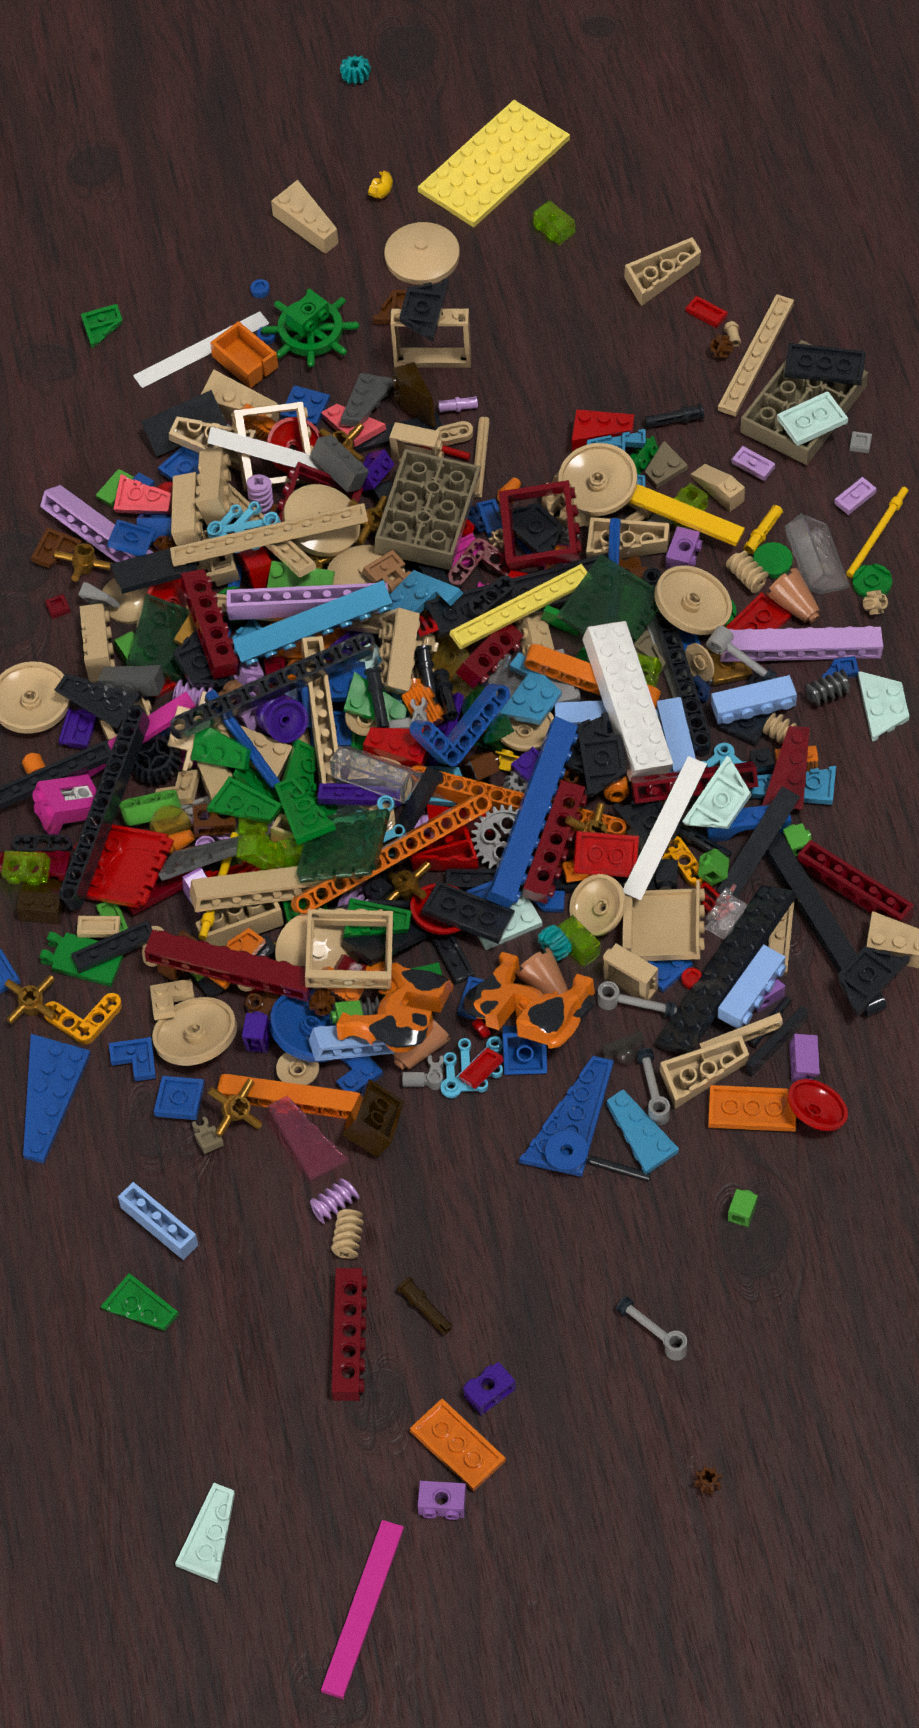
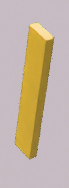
M637 484L636 491L629 501L631 504L733 546H737L745 530L744 527Z

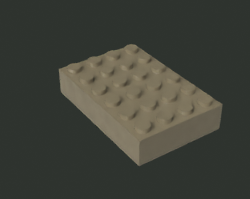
M801 340V341L798 343V344L811 345V344H809V343H807V342H805V341H803V340ZM785 360L741 417L740 432L808 465L834 430L797 446L777 420V414L828 391L846 415L867 387V371H863L861 386L784 377Z
M405 449L375 537L374 553L385 555L394 550L401 559L452 570L479 484L481 466Z

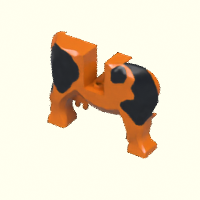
M501 952L499 955L500 966L493 971L489 978L471 988L464 999V1008L468 1015L485 1019L486 1026L496 1030H500L510 1015L516 1010V1024L519 1037L546 1044L548 1048H558L573 1035L580 1021L594 1008L595 997L593 995L595 990L593 978L580 974L575 975L572 988L562 994H558L557 991H554L552 994H542L540 990L532 986L515 984L516 970L518 969L520 972L519 959L515 955Z
M380 961L372 966L367 965L366 971H385V961ZM392 963L391 989L379 990V993L384 994L385 997L379 1004L377 1014H355L350 1016L343 1012L336 1025L338 1039L344 1040L348 1036H357L367 1040L371 1045H373L374 1041L380 1040L394 1052L410 1051L416 1045L423 1043L426 1034L429 1037L433 1029L432 1011L441 1013L450 992L452 993L454 985L447 977L434 972L402 967L398 963Z

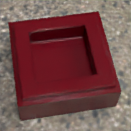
M64 594L45 600L52 619L71 613Z

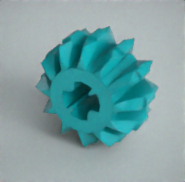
M355 54L354 57L348 56L347 59L342 60L340 73L343 81H347L348 84L353 82L356 86L358 82L363 84L364 80L369 78L371 67L368 59H364L362 55L357 57Z
M550 925L538 934V942L544 953H546V948H550L556 961L564 959L572 951L569 938L556 925Z

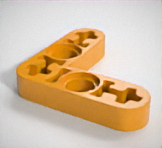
M677 836L672 843L674 846L677 845V848L669 847L667 854L665 853L662 859L678 860V871L687 884L696 887V880H700L701 885L704 883L701 877L699 879L692 878V872L695 876H698L699 863L683 840ZM681 858H688L690 863L682 865L679 863V860Z
M109 993L100 1000L84 1019H81L58 1002L51 1001L45 1005L52 1011L56 1009L58 1016L54 1020H50L45 1015L44 1018L78 1043L87 1045L92 1043L120 1012L122 1002L118 994ZM114 1001L116 1002V1005H115V1006H114V1005H110V1006L108 1005L109 1002H111V1003H113ZM96 1015L104 1016V1020L100 1023L94 1022L93 1018ZM72 1019L75 1022L71 1027H65L63 1025L64 1021ZM80 1031H82L83 1033L88 1032L89 1035L82 1036Z

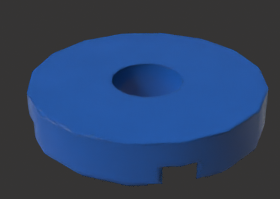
M557 1132L546 1143L545 1156L547 1163L559 1172H575L588 1159L589 1150L587 1142L576 1132ZM564 1148H569L573 1153L569 1156H564L561 1154V1151Z

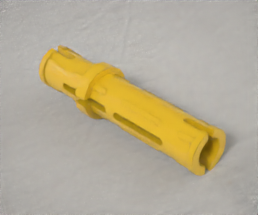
M778 505L771 507L759 526L751 532V537L743 546L744 551L748 554H754L758 546L766 540V535L783 513L781 507Z

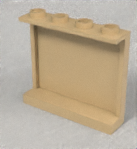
M696 880V889L646 890L641 900L625 894L623 948L645 961L700 959L701 951L704 950V938H701V934H705L704 921H701V917H705V907L701 905V901H705V890L700 888V880Z

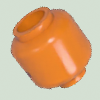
M625 776L603 790L604 797L611 802H621L626 799L630 792L628 779Z

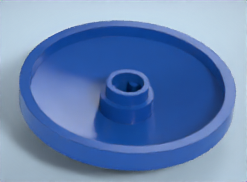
M312 989L310 995H313L316 989ZM286 996L278 998L269 1016V1029L275 1042L285 1052L298 1059L310 1062L329 1061H315L309 1038L315 1027L335 1026L331 1024L330 1013L320 1016L314 1013V1009L310 1010L309 1002Z

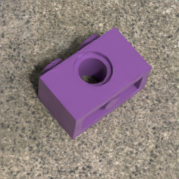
M677 526L666 555V569L676 566L695 567L697 560L695 555L696 552H700L703 542L700 540L699 531Z
M420 1481L419 1515L425 1518L443 1516L450 1520H457L459 1517L464 1518L466 1483ZM441 1498L448 1500L447 1503L443 1505H440L436 1502Z

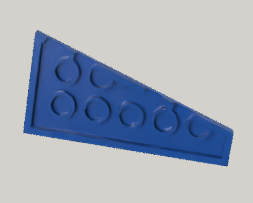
M31 1034L23 1149L25 1159L45 1164L91 1056L90 1050Z
M596 1056L591 1057L579 1074L577 1081L569 1088L562 1102L560 1101L537 1137L531 1141L527 1151L521 1155L519 1163L557 1171L547 1163L545 1147L549 1138L561 1131H573L581 1135L586 1140L590 1152L614 1060ZM564 1148L561 1151V1154L564 1156H569L573 1153L569 1148ZM586 1163L579 1170L566 1174L583 1177Z

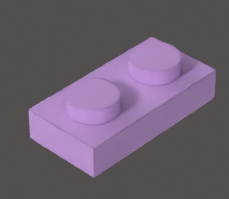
M744 446L732 458L733 465L763 481L775 469V463Z
M862 477L835 499L834 504L849 515L876 493V487Z

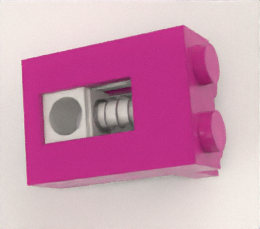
M88 774L38 781L32 796L34 802H36L34 804V811L41 820L44 830L48 834H59L64 823L86 820L97 789Z

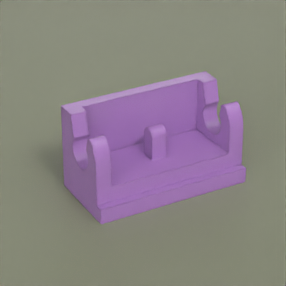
M794 1034L789 1043L791 1082L800 1079L813 1080V1077L820 1074L818 1036Z

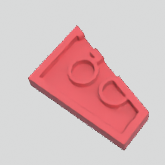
M335 404L321 412L322 419L336 431H343L348 435L354 428L353 426L341 425V417L346 408L344 406ZM369 417L362 424L364 429L354 438V447L385 431L386 424Z
M122 474L120 475L114 504V511L116 513L171 515L172 493L153 486H147L138 480L134 481Z

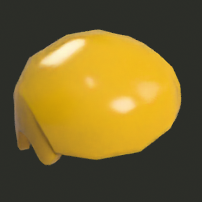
M387 171L379 172L381 178H374L368 190L369 196L382 199L391 192L393 180L391 174Z

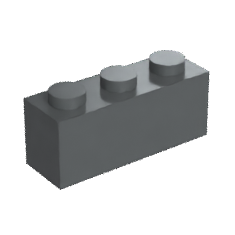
M333 435L317 439L310 457L347 493L360 490L369 470Z
M161 665L104 667L97 682L114 689L118 688L128 693L139 694L140 696H159L165 684Z

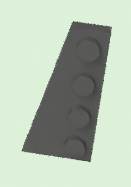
M360 373L341 417V425L355 427L358 423L363 424L372 414V410L380 405V401L390 394L392 388L394 389L391 378Z
M241 835L173 851L158 875L163 881L219 860L237 856L241 853L246 840Z

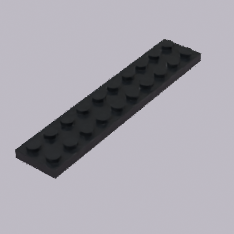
M608 553L512 578L515 582L513 593L496 607L580 564L583 565L592 577V582L548 605L554 608L607 594ZM619 575L618 590H622L624 584ZM491 584L462 591L463 594L451 606L442 597L425 601V608L429 617L437 623L439 630L436 633L439 638L449 636L451 630L474 619L468 613L469 603ZM494 594L486 595L487 599L491 601L497 599ZM482 602L481 606H479L478 608L474 607V609H475V610H476V609H480V610H481V607H482V605H483V602ZM543 607V608H541V609H539V610H537V611H535V612L543 611V610L545 609V607Z
M760 886L703 970L701 978L690 989L678 1007L677 1012L671 1017L654 1042L657 1049L680 1054H687L694 1050L717 1016L718 1007L763 944L766 943L797 897L794 890Z

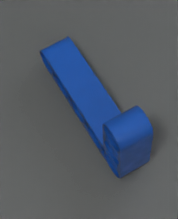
M488 684L447 737L432 722L418 719L411 723L410 733L437 762L444 765L457 766L510 698V690L505 685Z

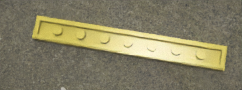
M580 564L451 630L449 635L458 647L463 649L592 582V577L583 565Z

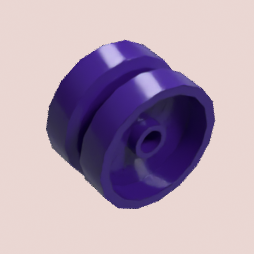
M283 694L260 704L256 712V721L259 728L265 734L279 742L289 743L297 740L305 732L308 725V714L306 708L299 701Z

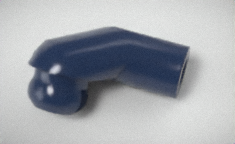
M471 506L468 520L474 524V529L483 532L486 525L480 521L479 508Z
M696 675L693 680L698 688L700 702H706L710 698L711 687L699 675Z

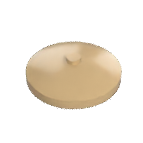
M417 222L401 227L390 236L384 251L385 262L392 275L403 282L413 285H423L429 282L433 284L445 279L455 270L460 257L459 244L455 236L445 227L429 222Z
M593 443L576 449L564 460L559 470L558 482L569 480L571 486L575 487L577 498L574 499V505L577 504L579 513L590 516H603L618 511L631 500L637 488L638 478L635 464L624 450L607 443ZM562 493L561 495L565 501V494Z
M312 484L303 486L295 490L286 501L282 512V522L349 507L350 499L339 490L326 485ZM360 524L291 540L299 548L310 554L321 557L336 556L345 552L354 544L360 531Z
M360 545L351 547L337 555L327 569L335 572L333 585L372 583L362 572L363 567L380 558L383 554L374 553V545ZM394 575L389 577L391 581L396 579Z
M693 566L672 567L666 570L656 583L654 597L658 609L671 624L685 632L697 635L712 634L717 626L724 627L731 616L732 602L728 591L717 578L702 569Z
M24 662L5 670L0 675V724L18 733H37L56 725L66 715L71 701L54 691L64 674L54 666L42 662Z
M308 913L296 916L282 929L275 947L276 961H287L292 965L306 966ZM314 925L313 970H322L323 967L329 966L334 968L342 954L359 963V957L342 945L344 926Z
M210 997L192 998L174 1005L176 1017L159 1019L152 1035L156 1051L162 1059L175 1065H196L215 1058L228 1048L236 1035L237 1021L232 1009L225 1002Z

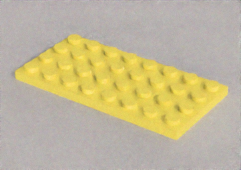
M513 100L418 186V192L472 227H475L570 140V134L516 100Z

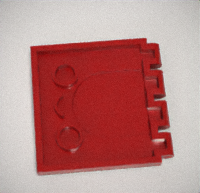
M112 824L85 899L134 908L146 905L152 893L148 889L152 890L159 877L158 872L161 871L167 859L165 854H169L174 840L165 833Z

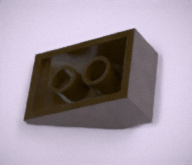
M415 362L392 368L393 376L391 381L396 391H393L396 403L399 402L403 410L431 427H435L432 396Z
M31 874L30 877L26 876L20 890L16 908L19 920L23 922L61 925L65 903L60 898L59 891L63 881H59V877L51 876L50 879H43L39 874Z
M369 1079L346 1121L342 1135L378 1158L392 1143L404 1101Z

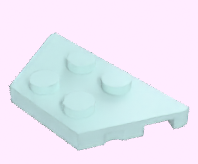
M858 672V680L871 739L876 741L881 734L886 731L889 733L896 726L902 725L909 720L902 682L865 672Z
M727 756L682 821L685 825L729 829L751 797V792L730 757Z

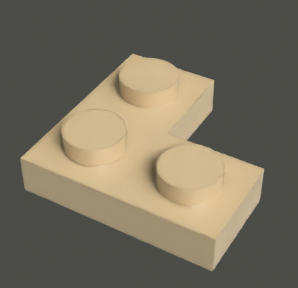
M198 769L179 772L175 786L156 789V792L176 790L181 805L194 804L200 773Z
M192 979L150 986L154 1020L176 1017L174 1002L195 998Z

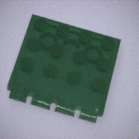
M601 554L559 611L557 618L582 634H585L587 628L591 626L626 621L632 641L637 642L645 630L644 626L647 627L656 615L655 611H659L654 597L655 587Z
M146 594L126 663L132 666L161 665L164 678L177 683L179 680H182L183 685H185L188 680L173 659V652L180 645L174 643L173 640L190 614L189 609Z
M388 809L327 816L334 823L336 830L304 842L296 872L300 883L315 882L316 878L318 881L335 879V876L337 879L354 877V875L366 876L371 875L373 870H377L390 817Z

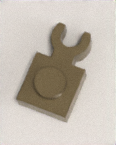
M203 1117V1125L198 1126L193 1121L192 1126L195 1132V1139L203 1153L206 1154L224 1146L222 1138L215 1134V1126L209 1127L208 1119Z

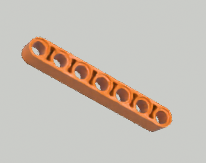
M539 644L529 646L524 662L527 669L601 696L590 663ZM647 684L656 709V703L659 701L661 692L658 688Z
M231 1074L220 1075L217 1090L226 1097L238 1095L247 1079H251L255 1084L246 1097L251 1106L348 1119L360 1096V1093Z

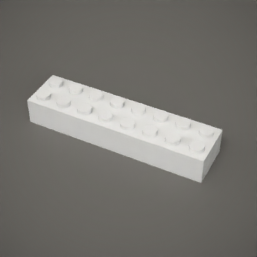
M626 621L588 627L582 639L613 734L620 735L629 782L633 777L669 773L673 766V761Z

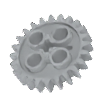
M501 805L499 811L493 806V813L487 811L485 813L486 817L480 815L478 818L481 823H474L478 830L471 831L473 835H476V838L471 840L473 843H477L474 846L475 851L479 850L477 858H484L481 864H485L488 861L490 863L489 869L496 865L497 869L500 858L496 855V850L498 848H505L506 845L505 841H499L501 835L493 824L496 823L504 836L509 835L511 829H504L501 822L509 819L514 823L518 809L515 812L512 811V805L509 806L508 810H505L504 805ZM488 830L493 831L496 835V838L492 841H488L484 837V833Z

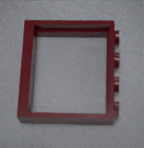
M297 462L294 469L290 468L287 476L290 479L289 484L285 483L282 494L285 495L284 499L280 498L276 509L280 510L278 516L282 522L284 505L293 493L297 478L310 484H320L335 488L345 494L350 500L354 499L358 503L363 487L360 490L347 493L328 473Z
M569 480L499 491L505 558L509 571L580 560L579 552H582L581 541H578L577 537L580 534L579 522L576 523L575 518L579 516L577 504L574 505V499L577 498L575 487L571 486ZM564 493L570 548L516 556L511 502Z

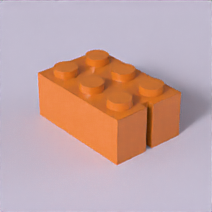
M239 321L210 342L212 357L248 388H252L263 379L262 375L266 377L278 368L277 353Z

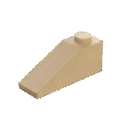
M704 464L691 474L690 477L729 512L744 502L745 487L733 476L707 464Z

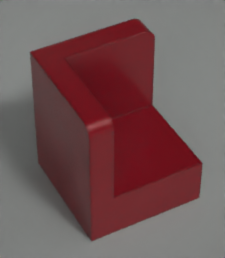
M284 656L264 659L266 675L286 667ZM273 683L269 684L270 688H273Z
M342 954L333 969L366 971L367 965L357 963L347 955Z

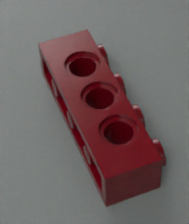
M512 624L492 633L461 664L455 673L473 689L479 683L483 685L490 677L488 674H494L501 666L499 663L502 662L504 664L511 656L510 652L515 653L522 645L520 640L524 635Z

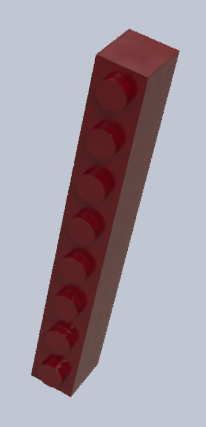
M152 930L144 951L146 962L308 1002L313 987H306L305 985L306 966H296L287 961L272 960L267 956L259 957L251 955L247 951H235L226 946H215L206 941H195L182 935H171L163 930Z

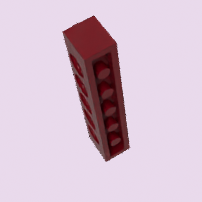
M205 569L181 573L180 586L213 679L237 675L240 659L238 654L234 653L233 639L228 636V625L222 620L223 611L221 607L217 606V594L212 592L210 576L206 575Z
M753 761L734 764L748 788L759 787L757 767ZM720 766L704 769L692 796L701 795ZM681 771L631 778L632 796L635 804L667 799Z
M561 780L523 887L524 898L547 904L549 897L553 898L556 890L554 882L556 879H560L562 873L560 865L562 861H566L569 850L566 849L568 843L572 844L575 836L574 827L568 824L562 827L558 823H565L568 816L580 821V808L585 807L588 798L585 795L584 786ZM567 804H570V805H573L574 807L568 809V808H565L564 806L567 805ZM554 840H558V841H560L561 843L558 844V845H555V844H553V843H551V842L554 841ZM551 858L555 861L552 863H548L545 860ZM545 876L548 880L541 881L538 878Z
M809 840L798 853V861L806 873L868 912L872 913L873 911L905 924L912 919L913 903L812 840Z
M336 1268L332 1366L333 1401H360V1393L365 1391V1381L361 1379V1372H365V1358H361V1351H366V1338H362V1330H366V1317H363V1310H367V1297H363V1290H367L368 1281L367 1276H363L362 1268ZM349 1291L356 1292V1294L351 1296L347 1295L346 1293ZM349 1311L356 1312L353 1316L346 1315ZM347 1332L355 1333L351 1337L345 1336ZM348 1352L354 1353L352 1357H345L344 1355ZM347 1373L354 1374L351 1378L343 1377Z

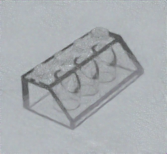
M801 513L785 526L787 539L791 544L792 553L798 563V570L810 591L824 594L846 589L850 586L827 523Z
M339 746L330 759L331 777L383 796L388 795L402 803H405L423 775V772L351 746Z

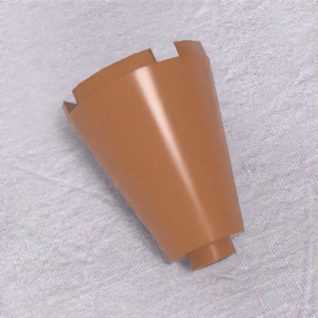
M797 568L790 569L792 573L788 576L786 573L780 576L770 586L771 592L766 594L802 622L813 623L820 617V609L800 571Z
M550 948L545 949L546 953L542 954L539 951L521 965L523 969L520 972L518 969L516 970V975L524 983L540 990L542 994H552L554 991L562 994L568 991V987Z
M433 1020V1029L429 1037L426 1034L423 1043L416 1045L410 1051L395 1052L393 1055L395 1060L393 1062L401 1070L404 1068L409 1070L448 1043L451 1038Z

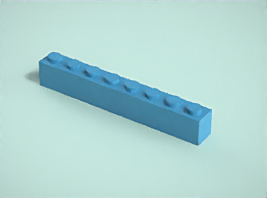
M383 580L233 639V643L241 663L250 666L259 662L258 659L264 656L266 659L276 656L277 651L282 649L285 651L294 649L297 643L302 642V638L315 637L320 634L327 636L334 632L333 629L340 626L341 629L353 625V621L358 619L365 621L371 618L373 613H385L390 610L393 603Z

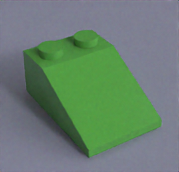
M272 561L267 588L333 585L335 572L316 568L299 578L283 562Z

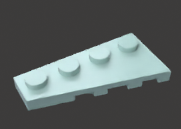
M213 1483L177 1558L176 1567L218 1583L235 1497L234 1490Z

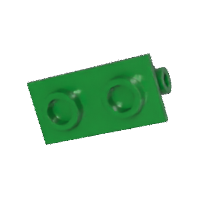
M651 436L650 439L646 438L644 447H637L635 449L637 454L632 453L630 456L635 464L637 475L642 473L659 449L654 436Z

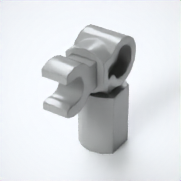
M422 697L421 705L416 706V700L411 699V706L415 711L413 712V718L389 720V728L410 729V725L414 720L429 721L425 711L428 705L427 700Z
M429 1055L428 1074H425V1072H403V1087L428 1086L432 1090H439L443 1082V1056H440L439 1062L434 1063L432 1062V1055Z

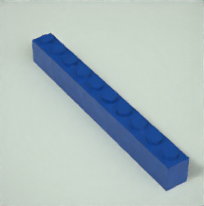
M557 716L550 723L489 888L487 900L508 909L513 903L518 902L521 892L518 891L520 885L523 886L527 879L526 868H530L534 856L531 854L533 849L536 850L539 845V832H543L547 822L544 820L546 814L549 815L553 805L551 799L556 797L559 788L557 785L558 780H562L566 771L563 768L564 763H568L572 754L570 747L571 745L574 746L578 738L576 733L578 725Z

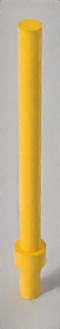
M902 487L898 494L891 499L889 508L846 572L848 577H853L855 571L860 567L895 511L899 510L902 506L903 499L909 491L906 487Z
M232 832L230 838L237 837L239 834ZM232 857L223 859L218 876L227 875ZM215 910L206 911L202 916V926L198 936L202 940L207 939L209 929L214 924Z

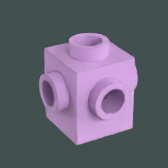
M240 661V666L237 667V675L233 676L244 686L264 677V673L259 662L247 666V664L243 665Z

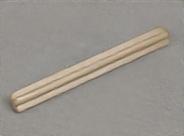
M480 417L478 423L474 465L481 466L474 498L482 497L489 431L488 417Z

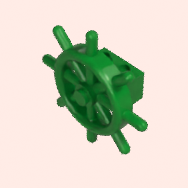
M309 288L306 290V296L288 307L280 301H275L274 306L282 312L278 320V326H264L261 328V332L263 334L279 333V338L284 346L276 352L277 359L282 358L290 351L300 356H307V365L312 368L315 366V356L327 353L331 349H334L341 355H346L347 350L339 344L343 330L358 329L360 324L358 322H342L338 309L345 304V298L340 297L331 305ZM329 317L334 323L323 322ZM322 331H332V333L327 336ZM288 333H298L293 338L288 335ZM316 337L321 340L320 342L314 343V339ZM306 338L307 344L300 343V341Z

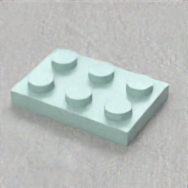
M828 391L777 414V420L797 446L848 423V417Z
M523 890L520 891L521 895L518 902L513 903L510 909L515 910V914L499 944L542 927V921L530 899L523 897ZM479 937L485 950L499 945Z

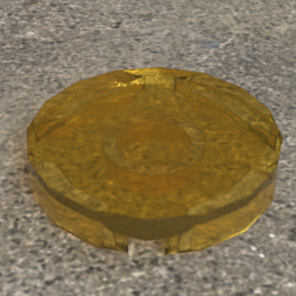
M173 805L164 806L155 811L149 824L150 831L167 835L191 830L190 818L185 810Z

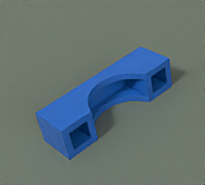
M770 805L742 808L729 829L706 827L707 838L715 842L729 841L732 836L741 831L756 829ZM789 815L782 826L781 834H783V829L791 825V815Z

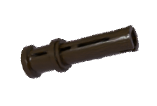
M412 1277L406 1278L398 1286L397 1291L403 1293L410 1301L409 1304L412 1307H417L443 1336L453 1329V1325L426 1298V1292L417 1287Z

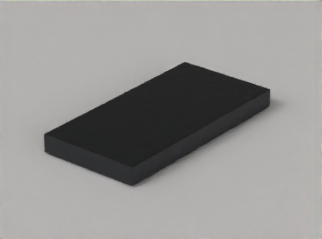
M789 343L784 377L861 386L866 351Z
M212 390L141 421L157 457L182 447L169 440V432L176 417L227 426Z
M170 548L110 564L111 572L121 594L181 578V573L198 570L195 562L173 566Z
M754 671L746 685L761 682L762 676ZM778 710L769 714L756 715L749 719L735 720L728 724L722 723L719 731L756 747L764 734L763 728L766 721L773 713L776 714Z
M438 881L424 904L421 914L499 944L514 917L515 910L508 909Z
M411 916L408 932L393 934L392 955L431 936V932L418 926ZM386 935L347 937L342 939V945L370 966L384 960L386 957Z

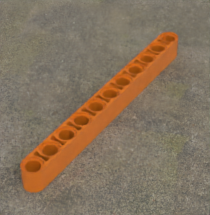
M413 766L409 770V788L412 791L416 788L427 767ZM442 772L443 776L432 797L459 804L475 794H486L492 801V806L488 811L493 813V806L499 811L501 805H504L505 810H508L509 806L512 805V811L515 812L520 807L524 793ZM480 798L476 802L479 809L483 807V800ZM565 805L564 807L570 809L574 806ZM580 808V821L585 823L593 820L595 812ZM546 814L545 821H547L549 815ZM605 814L602 815L601 821L607 827V834L625 835L626 823L622 819ZM564 822L558 823V825L562 827L567 825Z
M486 794L473 795L293 897L291 901L292 909L297 913H308V909H316L486 813L492 806L490 797ZM479 798L483 800V807L481 809L476 805ZM461 808H463L466 811V816L464 819L460 818L459 816V810ZM443 818L448 820V827L446 829L441 825ZM426 828L431 831V836L428 839L424 837V830ZM408 838L413 840V847L411 849L406 846ZM390 848H393L396 852L393 859L388 856ZM373 858H376L378 861V866L375 869L370 865V861ZM355 868H358L360 871L358 879H355L352 875ZM337 878L342 880V887L340 889H337L334 884ZM319 888H322L325 893L321 900L316 895ZM301 898H304L307 903L306 908L303 910L298 905Z

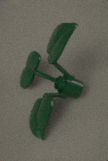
M479 685L466 696L461 706L463 714L468 711L485 689L484 686ZM500 714L494 718L486 728L487 732L482 736L483 744L476 742L474 746L481 747L484 750L489 748L494 753L495 751L501 752L506 745L500 739L514 732L509 717L506 714ZM441 764L442 767H451L449 765Z

